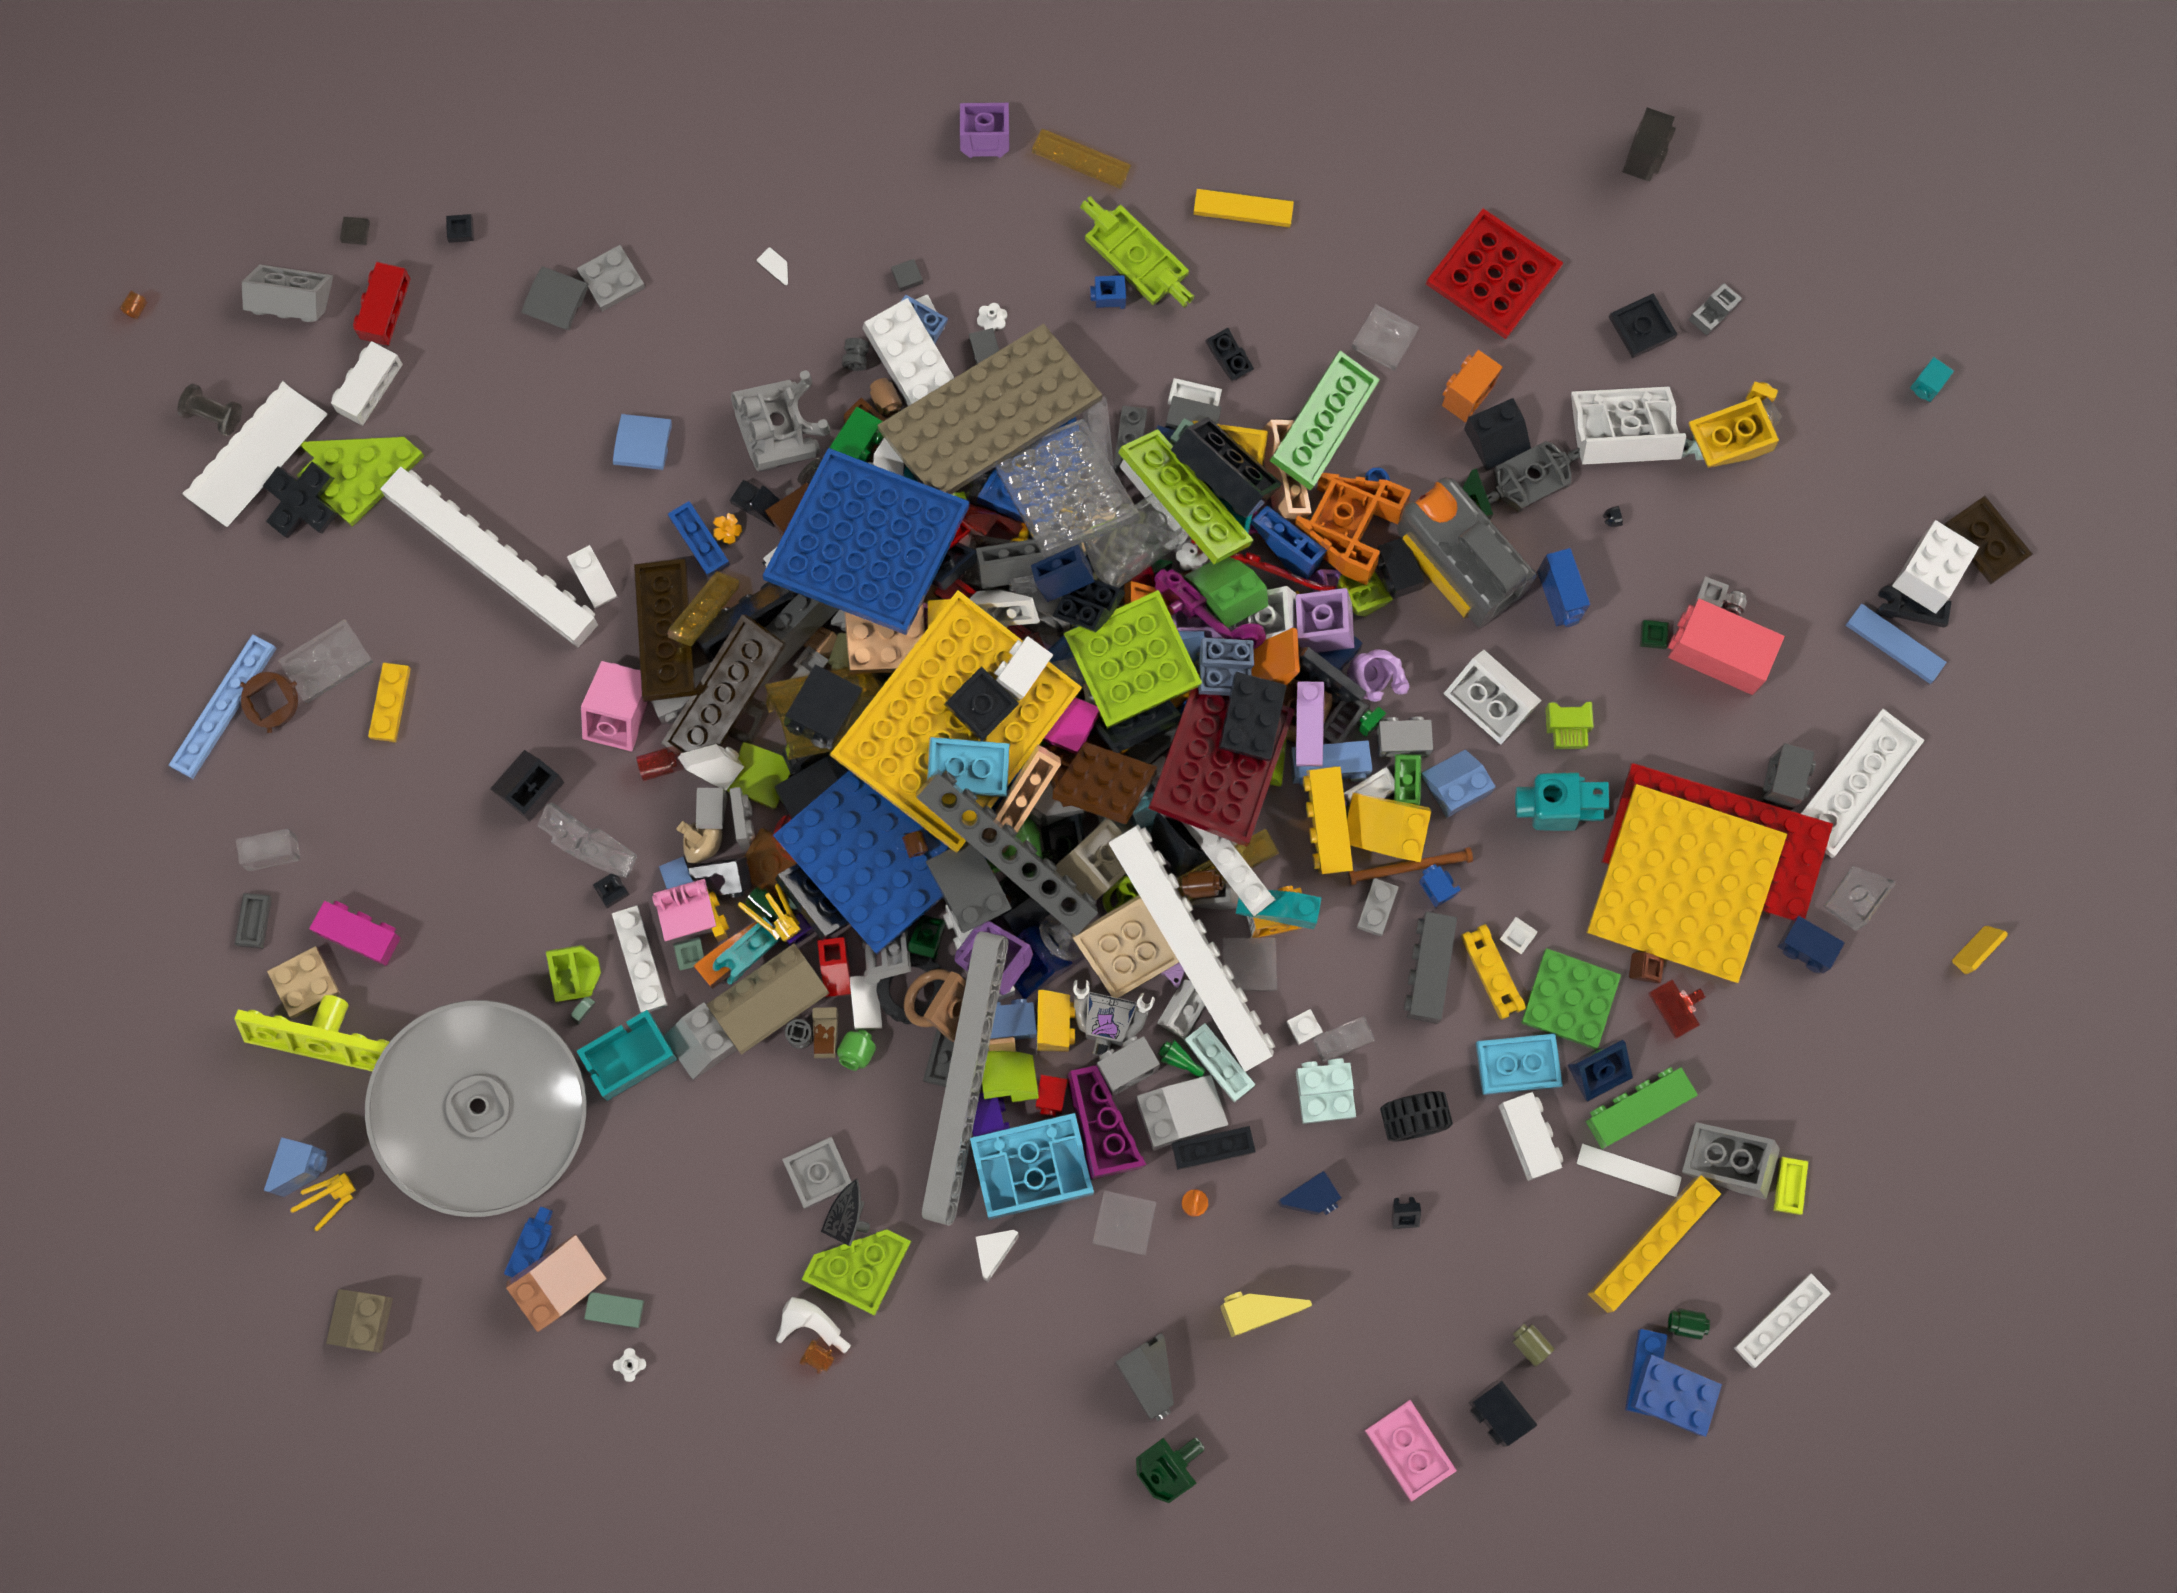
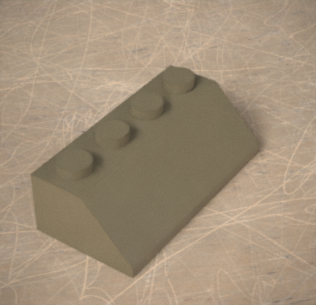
M792 944L706 1005L742 1055L828 995L829 992L797 946Z

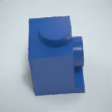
M1125 275L1095 277V286H1090V300L1096 302V308L1120 307V309H1125Z
M1436 864L1422 872L1424 876H1422L1419 883L1435 908L1457 896L1461 891L1459 886L1455 888L1452 886L1454 881L1451 875L1446 870L1443 872L1440 866L1437 867Z

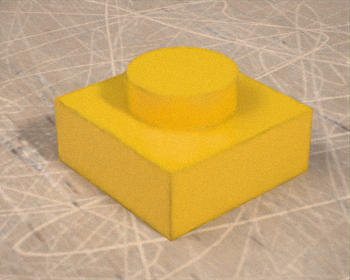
M1754 381L1745 400L1759 396L1763 406L1769 408L1775 400L1778 390L1772 388L1767 383Z

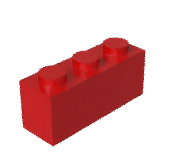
M376 262L374 270L370 271L368 276L369 286L367 292L362 294V307L359 315L355 316L353 328L361 340L389 346L411 280L405 268Z

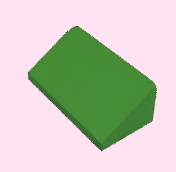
M1395 754L1394 800L1420 805L1421 755Z

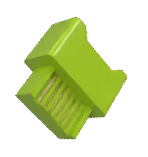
M1555 702L1548 703L1545 708L1547 733H1553L1554 749H1586L1588 747V733L1594 728L1592 702H1586L1582 707H1560Z

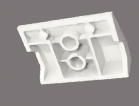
M1670 387L1575 391L1571 393L1577 447L1580 448L1582 464L1675 460L1682 458L1686 434H1679L1676 425V404Z

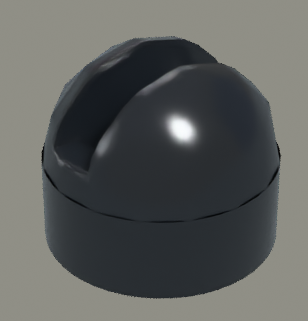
M1619 506L1611 507L1604 512L1603 518H1608L1604 521L1606 525L1610 527L1623 525Z

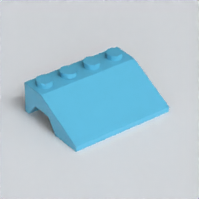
M1075 1113L970 1138L989 1220L1094 1194Z

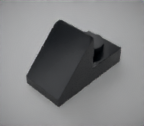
M742 480L730 499L731 504L766 524L775 527L765 510L780 501V499L762 485L759 489Z

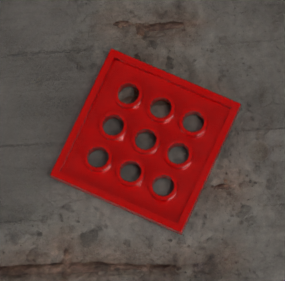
M1483 208L1427 279L1426 285L1504 339H1507L1561 269L1563 262ZM1490 237L1494 240L1495 244L1493 246H1486L1483 244L1482 239ZM1504 251H1511L1515 258L1507 260L1502 256V253ZM1476 255L1480 258L1481 262L1479 264H1472L1469 262L1468 257ZM1531 265L1534 267L1535 272L1527 274L1523 271L1522 266ZM1490 269H1497L1501 276L1499 278H1492L1488 271ZM1462 273L1466 276L1467 281L1463 283L1457 282L1454 279V275ZM1510 283H1517L1520 285L1521 291L1513 292L1509 289L1508 285ZM1482 287L1487 291V295L1478 296L1475 294L1474 289ZM1496 301H1503L1506 303L1507 309L1498 310L1494 303Z

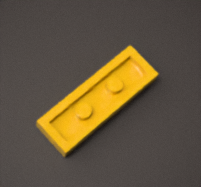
M383 663L368 735L370 739L389 742L397 741L411 670L409 666Z

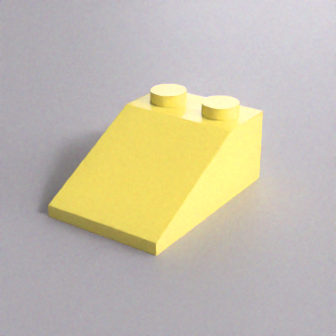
M1240 1291L1224 1298L1225 1303L1220 1308L1231 1337L1305 1310L1311 1307L1312 1303L1310 1300L1257 1294L1243 1296Z

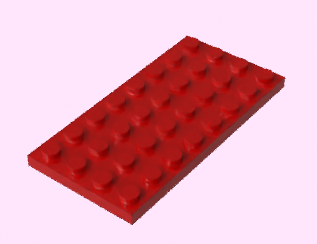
M1635 763L1630 764L1601 860L1602 863L1609 865L1634 786L1638 784L1786 833L1787 836L1762 912L1789 920H1794L1797 916L1806 918L1833 823Z

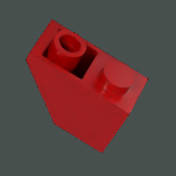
M845 938L817 940L822 980L829 992L826 998L851 995L850 967Z

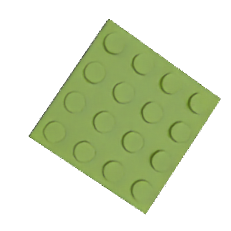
M1159 590L1116 609L1108 621L1096 633L1081 627H1076L1064 633L1107 728L1193 690L1202 684Z

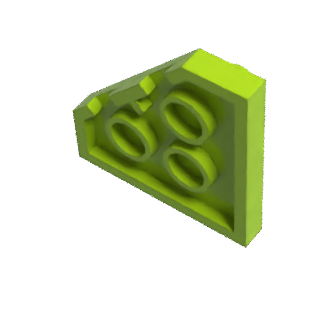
M886 1229L862 1239L854 1240L851 1246L843 1244L839 1247L814 1254L801 1280L875 1316L911 1241Z

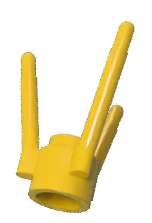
M776 884L775 888L787 914H783L769 893L765 895L779 917L774 922L776 928H773L742 902L738 903V906L745 913L768 930L776 940L781 937L786 942L801 930L798 926L800 923L794 916L779 884Z
M345 1172L301 1190L300 1193L305 1195L327 1186V1189L292 1207L290 1211L294 1213L328 1194H331L335 1200L341 1198L314 1227L315 1231H319L344 1204L353 1199L351 1193L356 1191Z

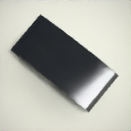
M1229 328L1205 340L1217 362L1231 381L1254 370L1242 347L1239 348Z

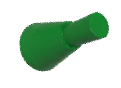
M1174 1039L1171 1042L1165 1041L1158 1052L1161 1056L1160 1062L1183 1070L1186 1069L1198 1078L1202 1077L1205 1069L1192 1061V1058Z

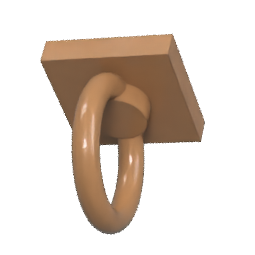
M934 969L923 973L910 985L905 995L904 1011L906 1017L912 1024L919 1027L934 1026L950 1041L955 1042L966 980L959 974L944 969ZM933 980H944L945 982L924 1016L918 1015L915 1011L914 1003L919 991Z

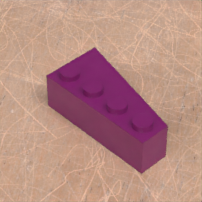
M1097 1065L1071 1070L1066 1077L1090 1180L1142 1169L1146 1166V1163L1140 1155L1120 1111L1111 1098L1112 1095Z

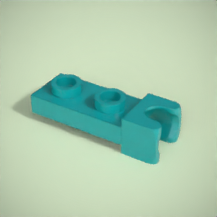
M765 917L762 918V919H764L768 924H770L773 928H776V927L773 926ZM757 923L736 943L717 957L713 963V970L719 971L723 967H728L731 973L727 983L732 985L746 970L780 941L781 937L776 940L768 930Z

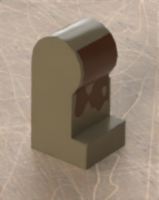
M837 1007L813 1008L815 1059L836 1058Z

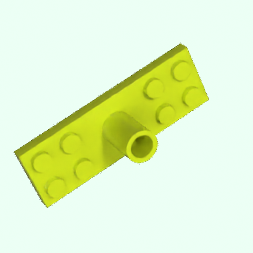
M333 995L323 996L311 1026L291 1022L282 1016H265L256 1010H248L247 1012L238 1009L234 1018L246 1043L372 1072L383 1050L390 1043L383 1039L377 1041L370 1040L357 1033L352 1035L339 1033L338 1031L349 1005L345 1000Z

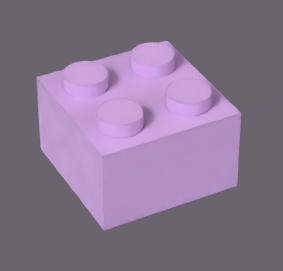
M1347 588L1296 595L1297 632L1301 648L1310 647L1316 653L1354 648L1352 602Z

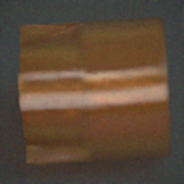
M130 291L119 309L127 316L138 319L147 302L143 296Z

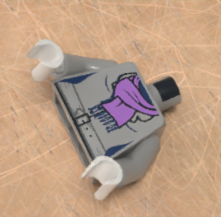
M1077 980L1074 981L1075 1019L1079 1029L1086 1033L1085 1038L1095 1040L1093 1055L1100 1056L1109 1051L1111 1044L1122 1046L1123 1041L1136 1036L1143 1029L1149 1013L1148 1010L1152 1008L1155 1002L1154 997H1152L1149 1004H1145L1142 1001L1144 995L1142 993L1137 1002L1089 992V982L1087 980L1086 988L1079 989L1077 988Z

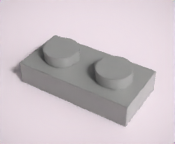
M1376 878L1373 879L1357 925L1358 929L1380 937L1383 935L1398 886Z

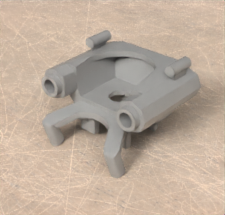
M807 370L800 373L801 381L798 384L795 381L786 380L731 392L735 417L754 467L759 472L777 468L780 465L815 458L816 454L820 453L818 441L816 439L812 440L811 437L803 439L802 434L826 436L830 433L827 420L822 419L818 423L807 422L798 411L799 398L812 385V378ZM773 413L780 414L784 419V423L780 426L773 425L770 415Z

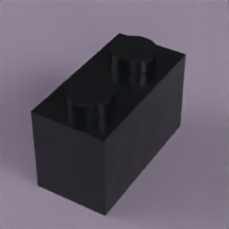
M1399 538L1378 545L1377 550L1380 551L1376 568L1382 570L1384 575L1382 580L1386 592H1390L1392 598L1395 599L1421 590L1425 581L1413 551L1405 541Z

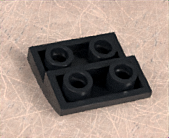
M1094 579L1095 582L1072 591L1070 595H1063L1053 617L1096 633L1112 616L1125 592L1121 588Z

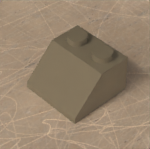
M338 1289L326 1344L381 1353L393 1298Z

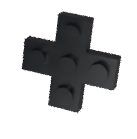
M315 462L309 464L298 480L285 469L277 466L263 484V487L281 502L266 522L286 538L292 535L302 520L317 532L323 534L338 513L324 503L320 497L335 478Z

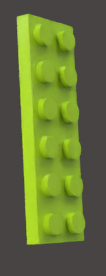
M1158 429L1121 446L1118 452L1120 456L1213 564L1251 545L1253 538L1208 486L1196 477L1194 471L1189 466L1178 461L1176 455L1171 451L1173 446Z

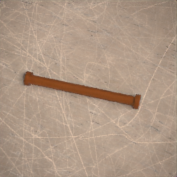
M1467 847L1464 848V851L1423 858L1421 862L1407 861L1355 872L1353 869V871H1348V879L1350 885H1356L1358 881L1426 869L1434 864L1442 866L1463 861L1471 863L1473 862V854L1471 848Z

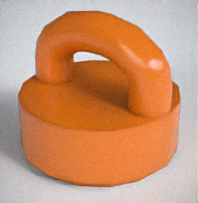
M1198 1189L1186 1192L1181 1201L1182 1209L1187 1215L1192 1217L1204 1214L1208 1207L1206 1194Z

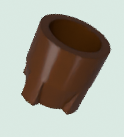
M915 831L902 837L909 858L922 856L929 851L922 831Z

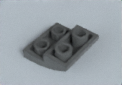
M542 266L530 288L521 312L570 330L577 307L582 306L589 284Z

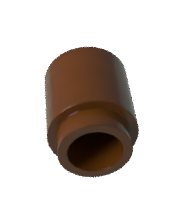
M1215 869L1189 872L1188 875L1182 877L1184 895L1186 897L1191 896L1192 899L1218 896L1219 890L1223 889L1221 874H1217Z

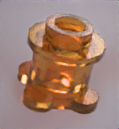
M813 1339L802 1356L800 1364H807L817 1370L818 1374L823 1370L827 1372L835 1357L831 1356L833 1350H826L818 1345V1341Z

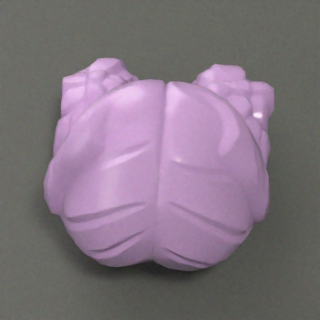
M1375 649L1369 653L1358 654L1350 662L1347 677L1367 691L1363 699L1374 702L1380 701L1384 693L1379 691H1382L1387 686L1392 674L1393 682L1391 683V688L1394 693L1398 695L1406 694L1409 690V683L1405 677L1404 669L1401 667V660L1386 650Z

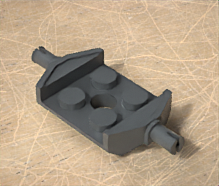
M1545 441L1496 466L1494 470L1496 488L1495 491L1487 494L1489 503L1492 504L1502 500L1520 513L1524 507L1563 487L1565 489L1568 488L1571 484L1570 463L1580 458V448L1577 447L1566 454L1565 452L1562 453L1553 443ZM1532 468L1537 469L1541 477L1538 479L1529 477L1528 470Z

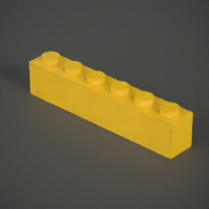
M1702 1175L1693 1178L1593 1287L1588 1295L1607 1313L1614 1312L1716 1201L1721 1193Z

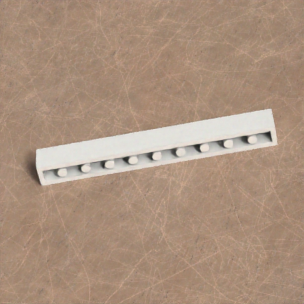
M400 467L382 486L380 490L388 500L577 648L598 626L594 618L596 614L586 605L580 607L575 603L576 598L566 590L563 592L555 587L557 584L549 576H540L536 572L538 569L528 560L522 562L516 557L518 553L507 544L503 547L497 542L499 539L488 529L485 532L478 527L480 524L469 514L466 517L459 512L461 509L451 500L445 502L440 498L441 493L430 484L428 487L422 484V478L413 470L407 472Z
M1136 825L1112 839L1109 845L1243 1070L1246 1072L1273 1056L1274 1051L1272 1048L1275 1047L1274 1042L1268 1033L1263 1034L1259 1027L1261 1021L1254 1010L1250 1012L1245 1002L1248 999L1240 987L1236 989L1231 981L1234 979L1230 968L1227 965L1223 966L1218 959L1221 954L1214 942L1209 943L1204 935L1207 933L1205 926L1200 919L1195 920L1190 912L1193 910L1190 901L1186 896L1181 897L1177 888L1180 885L1172 873L1168 875L1163 865L1166 862L1159 850L1155 852L1150 845L1152 838L1145 827L1141 829L1139 825Z

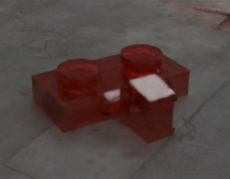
M1672 979L1648 993L1675 1039L1700 1026L1693 1012L1697 1010L1694 1004L1706 998L1701 988L1688 995L1685 990L1680 992Z

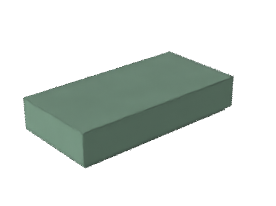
M590 1292L584 1319L639 1328L644 1301Z

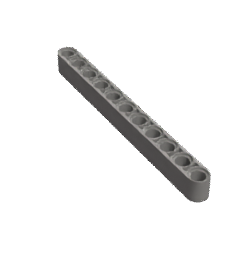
M983 931L978 932L973 944L922 1208L923 1219L948 1226L954 1222L957 1213L970 1138L972 1136L1008 950L1007 937Z

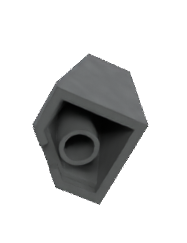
M1160 1333L1115 1362V1365L1148 1418L1151 1420L1155 1417L1157 1421L1172 1413L1169 1407L1174 1405L1165 1338Z

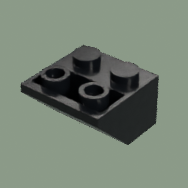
M524 750L490 790L528 821H531L564 784V781L559 774L543 761Z
M1024 864L1022 867V871H1024L1025 873H1032V871ZM1008 876L999 882L1012 908L999 915V918L1017 938L1050 915L1044 907ZM1043 882L1041 887L1045 890H1049L1047 885Z

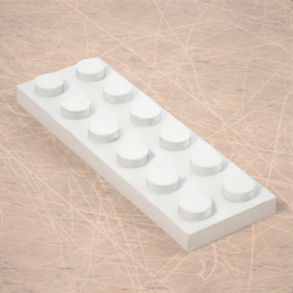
M1884 709L1877 714L1800 813L1833 823L1825 851L1831 858L1836 856L1925 741Z

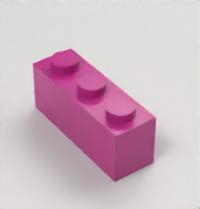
M334 900L333 904L324 901L309 929L319 936L387 966L401 937L394 933L396 928L384 922H381L380 925L371 922L372 917L360 911L356 915L347 911L349 909L348 906Z

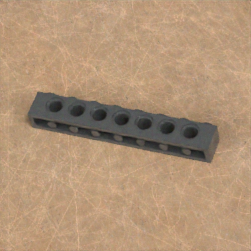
M937 769L916 792V797L1077 936L1098 913L1095 906L1096 900L1087 892L1081 894L1075 888L1077 884L1069 876L1065 875L1062 877L1055 871L1057 866L1045 857L1042 860L1036 854L1038 850L1030 842L1025 840L1023 843L1016 837L1018 833L1008 823L1002 825L996 820L998 815L987 805L984 808L976 802L978 798L969 789L965 788L962 790L957 786V779L948 771L942 773ZM946 793H953L957 797L956 801L952 804L944 803L941 798ZM967 810H972L977 816L973 821H965L962 818V814ZM986 828H993L997 834L995 837L987 839L982 836V832ZM1007 845H1012L1017 850L1014 855L1006 856L1002 853V849ZM1031 862L1036 865V869L1032 873L1022 871V867L1026 863ZM1046 880L1056 882V886L1052 890H1045L1041 887ZM1072 897L1076 902L1072 907H1064L1061 904L1063 899Z

